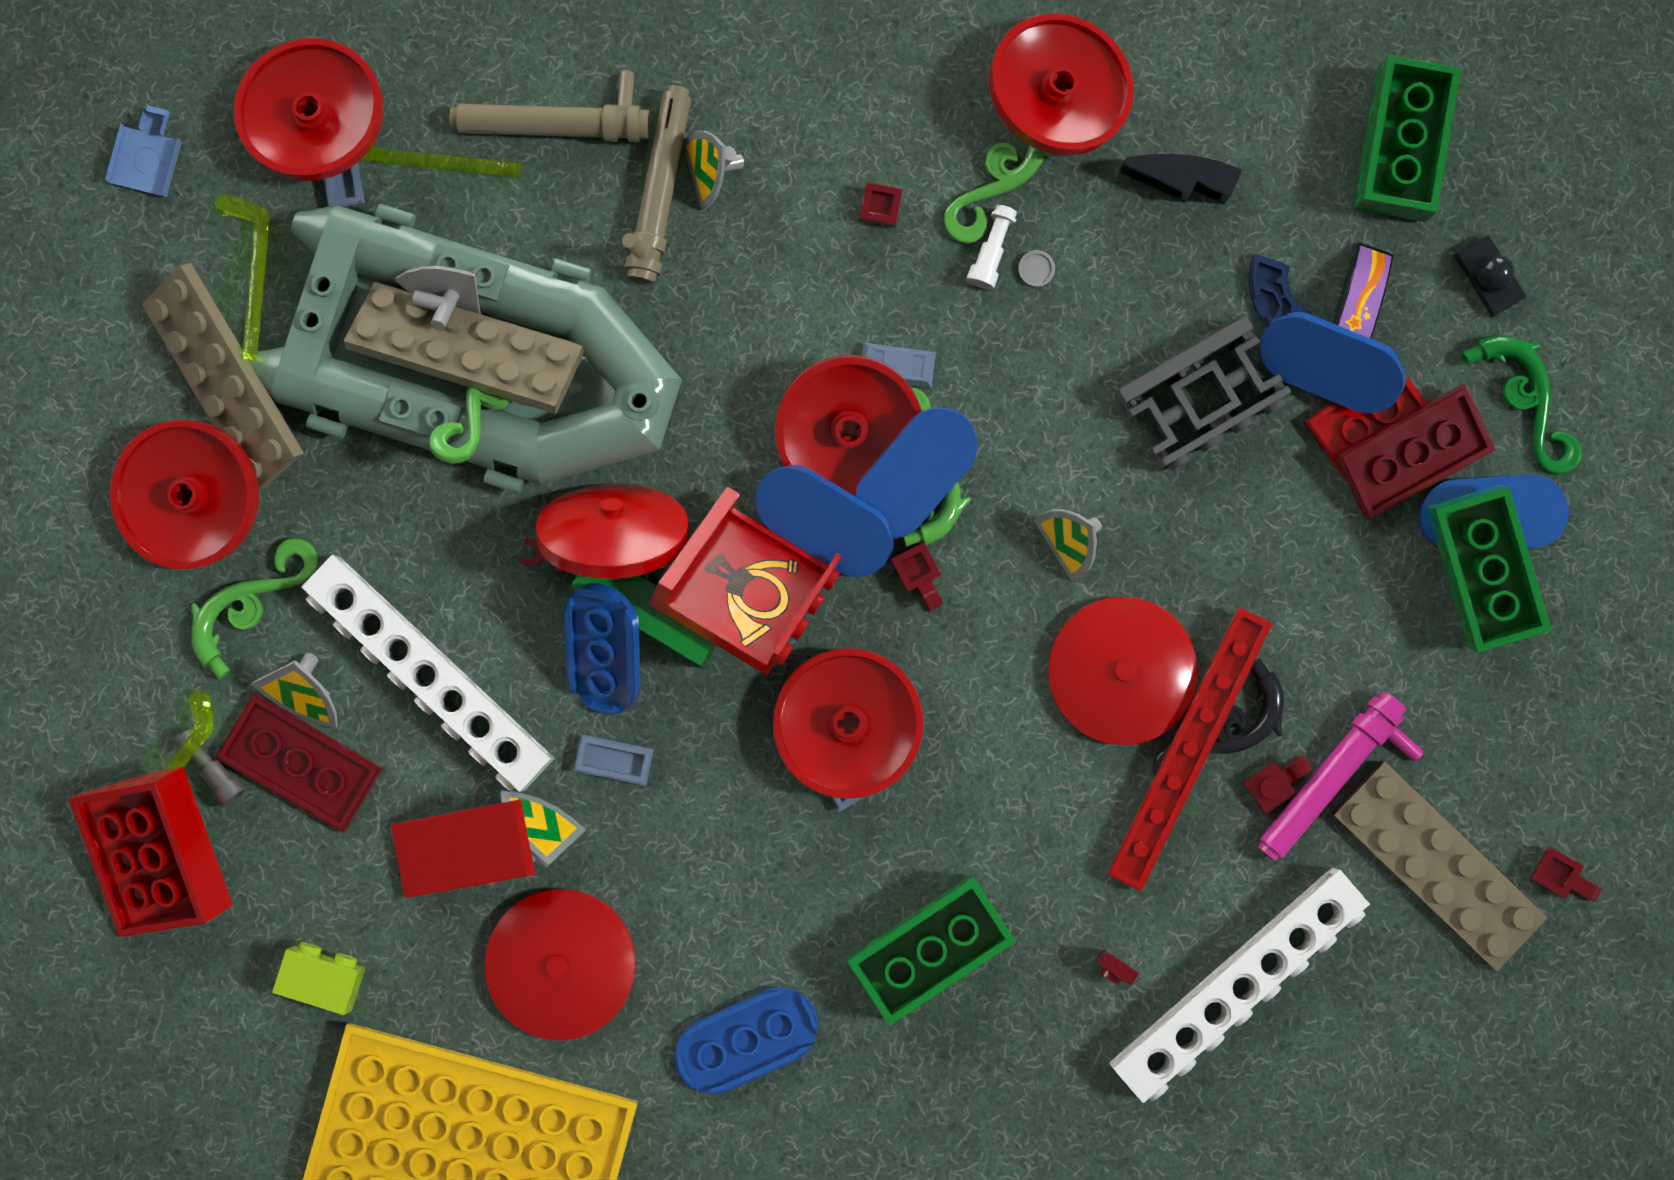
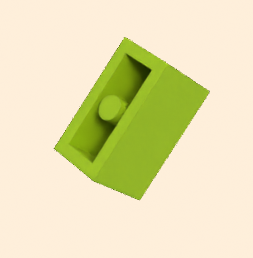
M300 942L299 947L294 945L287 948L272 993L341 1015H346L352 1011L366 969L356 965L358 959L341 953H336L333 958L321 954V947L306 942Z

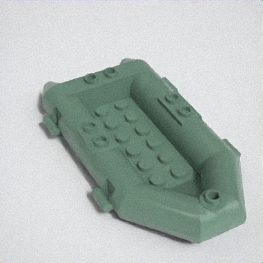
M383 204L378 205L375 217L338 205L301 211L295 214L291 232L315 256L285 347L251 352L248 360L274 402L310 413L306 423L307 428L343 439L348 425L430 450L429 439L436 427L445 423L455 422L462 424L464 432L450 436L447 439V444L458 448L467 443L469 440L466 406L467 386L347 350L344 344V339L374 282L408 292L395 280L397 276L409 269L421 266H444L475 273L481 315L582 345L584 355L557 414L515 401L509 406L498 410H492L481 405L479 444L475 453L466 462L488 468L484 476V483L520 494L525 480L542 485L660 450L682 379L607 290L589 283L592 269L556 258L552 271H548L413 229L416 220L415 214ZM382 221L392 222L401 225V227L395 229L382 225ZM559 274L562 276L578 280L579 282L577 283V285L566 281L557 279V277ZM322 410L339 414L340 422L321 417L319 414ZM499 464L516 469L518 478L497 472L495 469Z

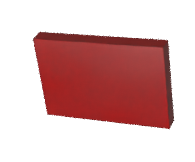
M1406 375V384L1400 397L1390 408L1384 411L1361 413L1332 402L1303 423L1343 480L1347 482L1334 454L1426 404V401Z

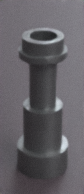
M192 728L188 729L174 740V744L177 746L179 753L186 751L201 769L199 774L214 791V799L222 808H225L242 796L247 789L237 777L232 778L218 760H212L198 743L201 737L199 733H195Z

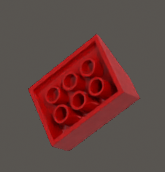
M183 766L155 771L68 798L119 937L206 924L233 906Z

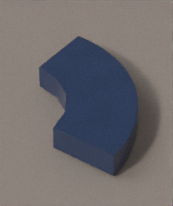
M1255 253L1252 256L1249 269V290L1255 310L1265 326L1268 327L1273 320L1286 316L1288 313L1303 312L1311 315L1312 312L1299 305L1291 294L1287 280L1289 265Z

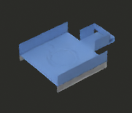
M147 105L146 111L143 110L138 127L140 130L124 127L120 123L105 178L106 181L110 184L113 183L167 198L182 144L179 138L176 140L164 137L170 115L169 110Z

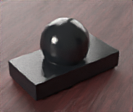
M1489 235L1454 255L1492 318L1527 297L1514 277L1515 270L1512 262L1500 254Z

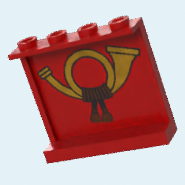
M727 487L659 581L649 605L767 676L775 663L782 667L793 649V646L788 644L791 637L798 641L809 624V621L804 619L806 614L809 613L814 616L825 598V596L820 594L822 589L830 591L840 575V572L835 570V567L842 556L837 553L828 566L734 509L740 494Z

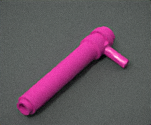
M1383 691L1379 697L1374 696L1367 704L1369 709L1364 714L1360 713L1352 722L1353 728L1259 839L1261 844L1258 848L1270 859L1276 861L1279 856L1283 858L1376 746L1381 747L1388 739L1413 762L1423 755L1424 751L1397 728L1403 721L1402 715L1407 709L1392 695Z

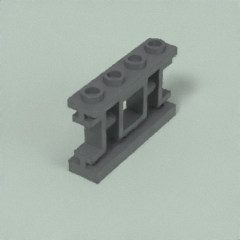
M1247 315L1127 384L1114 394L1121 407H1125L1130 419L1146 410L1164 441L1149 450L1152 457L1154 456L1156 459V465L1159 470L1167 465L1171 471L1177 469L1191 460L1188 453L1200 447L1204 453L1222 442L1220 434L1231 428L1236 434L1252 425L1254 421L1251 416L1261 410L1267 416L1286 405L1283 398L1290 394L1291 390L1288 386L1285 387L1283 385V379L1280 374L1263 383L1245 353L1260 343L1257 336H1254L1251 331L1254 327ZM1238 339L1243 343L1230 352L1239 366L1233 372L1225 376L1216 360L1201 367L1200 361ZM1209 373L1227 404L1199 420L1182 388ZM1176 375L1179 378L1178 382L1172 384L1167 389L1176 405L1161 413L1152 397L1140 404L1135 400ZM1246 380L1256 396L1268 389L1273 393V395L1233 418L1229 414L1230 411L1241 405L1233 388ZM1183 417L1193 433L1207 425L1210 430L1208 433L1168 455L1165 449L1178 442L1169 425Z

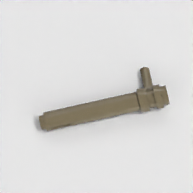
M624 70L620 72L617 105L605 104L604 108L458 103L457 107H451L450 127L451 129H457L458 133L603 138L605 142H618L619 138L628 139L630 143H640L641 139L650 138L651 117L650 110H643L641 106L632 105L634 73Z
M670 85L667 91L663 92L636 231L627 233L622 238V244L631 252L630 256L626 257L624 267L628 270L626 278L637 283L655 284L656 277L661 274L662 263L659 260L660 255L665 254L667 240L664 239L691 104L689 90L681 86Z

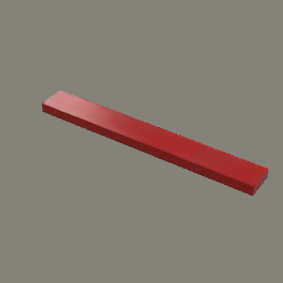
M1237 607L1107 872L1108 876L1140 892L1142 891L1273 623Z

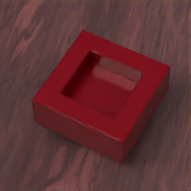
M867 182L859 221L895 228L903 189Z
M1105 949L1101 951L1095 960L1103 967L1100 974L1117 986L1122 980L1131 986L1139 975L1136 970Z

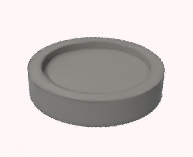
M1033 250L1021 258L1018 273L1026 285L1042 287L1052 280L1055 273V264L1051 256L1046 252Z

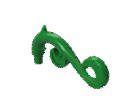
M1494 335L1476 341L1474 347L1461 353L1462 360L1467 366L1481 359L1487 361L1491 358L1505 363L1504 356L1519 362L1528 372L1532 381L1530 393H1526L1523 389L1524 385L1529 382V379L1524 376H1514L1505 381L1502 387V397L1506 404L1514 410L1524 411L1535 406L1533 451L1539 467L1545 472L1554 475L1566 474L1575 469L1580 462L1582 451L1580 443L1572 435L1564 432L1550 434L1549 440L1559 442L1564 449V454L1560 459L1555 461L1550 459L1544 450L1551 390L1546 368L1541 358L1535 353V350L1541 348V344L1522 341L1506 335Z

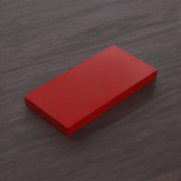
M521 799L391 825L404 898L535 875Z

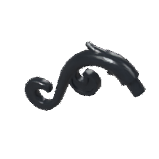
M1260 658L1254 661L1250 669L1258 680L1255 684L1260 689L1256 702L1260 703L1263 701V710L1260 718L1246 732L1234 735L1230 731V726L1234 723L1240 728H1244L1246 725V715L1240 707L1233 705L1217 737L1218 740L1215 741L1209 754H1231L1244 751L1259 744L1272 731L1278 737L1282 736L1283 688L1275 672H1270ZM1169 747L1156 755L1152 771L1154 776Z

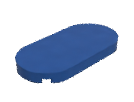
M1293 312L1288 313L1286 316L1278 317L1269 324L1261 337L1260 355L1265 367L1272 375L1280 374L1283 382L1361 413L1384 411L1398 400L1406 384L1405 368L1403 367L1402 369V365L1398 361L1400 358L1393 349L1381 342L1313 315Z
M947 407L930 408L919 412L860 479L855 497L883 514L890 525L891 537H903L916 530L971 467L978 448L977 436L971 422L961 412Z
M801 465L778 467L771 470L760 482L755 495V505L757 513L766 527L828 566L836 554H840L842 557L835 567V570L853 577L868 576L881 569L890 557L894 545L893 536L891 537L890 525L883 514L811 469Z
M1540 475L1454 479L1442 482L1428 492L1420 504L1418 521L1422 534L1428 541L1430 540L1433 545L1437 546L1426 507L1492 486H1508L1511 490L1527 548L1534 549L1552 543L1562 534L1568 521L1569 508L1567 499L1560 487L1550 479Z
M599 583L582 585L574 591L564 606L567 681L573 693L576 694L578 692L583 698L582 703L598 713L615 715L629 708L640 692L638 616L630 601L616 589Z
M785 987L770 988L692 1023L685 1029L677 1042L674 1057L677 1072L686 1085L712 1095L727 1092L800 1059L809 1051L816 1039L818 1029L816 1010L806 996L795 989Z

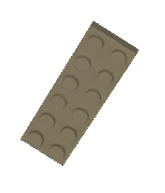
M191 263L180 265L142 303V306L213 426L232 436L246 451L256 472L259 491L263 490L304 453L266 388L255 373L250 361Z
M373 283L344 339L347 350L557 414L584 355L582 345L458 307L454 308L445 329L437 330L430 324L436 310L413 305L412 293L380 283Z
M1382 761L1331 814L1496 972L1548 918L1386 762Z

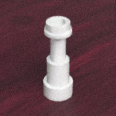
M996 205L995 211H992L991 217L995 221L988 241L982 244L976 264L970 267L966 278L970 284L987 290L994 289L999 276L996 271L1004 251L1001 246L1008 226L1016 223L1015 217L1017 212L1014 209L1004 205Z

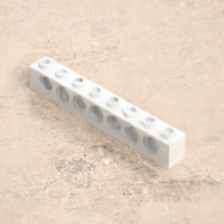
M332 554L302 586L309 594L306 601L321 614L325 611L331 614L336 619L333 626L348 639L354 636L363 644L360 651L374 664L381 661L390 670L387 674L388 678L402 690L406 687L411 689L417 695L414 702L428 715L435 712L445 722L441 727L452 738L458 741L462 737L471 746L468 752L475 760L483 766L487 763L491 764L499 772L495 776L496 779L509 791L512 792L515 788L519 792L525 791L555 759L341 557ZM350 590L354 598L353 604L350 608L342 610L338 605V597L341 592ZM376 615L380 619L381 627L375 635L370 636L365 631V621L368 617ZM399 640H403L408 647V653L401 661L395 660L391 653L393 644ZM429 665L435 672V679L431 685L425 687L419 682L418 673L422 667ZM455 690L462 697V705L459 710L451 712L445 705V698L448 693ZM479 716L485 717L490 724L489 732L482 738L476 736L472 730V723ZM506 741L513 743L517 749V756L511 763L504 762L499 756V748Z
M1331 868L1110 1061L1109 1064L1142 1103L1148 1099L1151 1101L1158 1099L1168 1089L1166 1083L1176 1074L1179 1076L1185 1075L1195 1066V1058L1205 1049L1208 1052L1212 1051L1224 1040L1223 1033L1233 1024L1238 1027L1246 1022L1253 1014L1251 1008L1261 1000L1267 1002L1281 990L1279 984L1289 975L1295 977L1303 972L1309 965L1307 959L1316 951L1322 953L1329 949L1337 941L1335 935L1345 926L1351 928L1360 922L1365 916L1363 910L1370 905L1369 902L1341 870ZM1329 903L1332 906L1333 915L1329 921L1321 923L1317 916L1318 909L1321 905ZM1296 928H1302L1305 933L1303 944L1298 947H1292L1289 942L1291 932ZM1267 953H1275L1277 957L1276 967L1272 971L1264 972L1261 968L1263 956ZM1246 977L1249 981L1247 993L1243 996H1235L1233 993L1234 982L1239 978ZM1213 1002L1220 1003V1016L1216 1020L1207 1021L1204 1016L1207 1005ZM1184 1027L1192 1028V1041L1187 1045H1178L1176 1042L1177 1032ZM1155 1052L1164 1053V1065L1158 1070L1149 1069L1147 1062L1150 1055Z

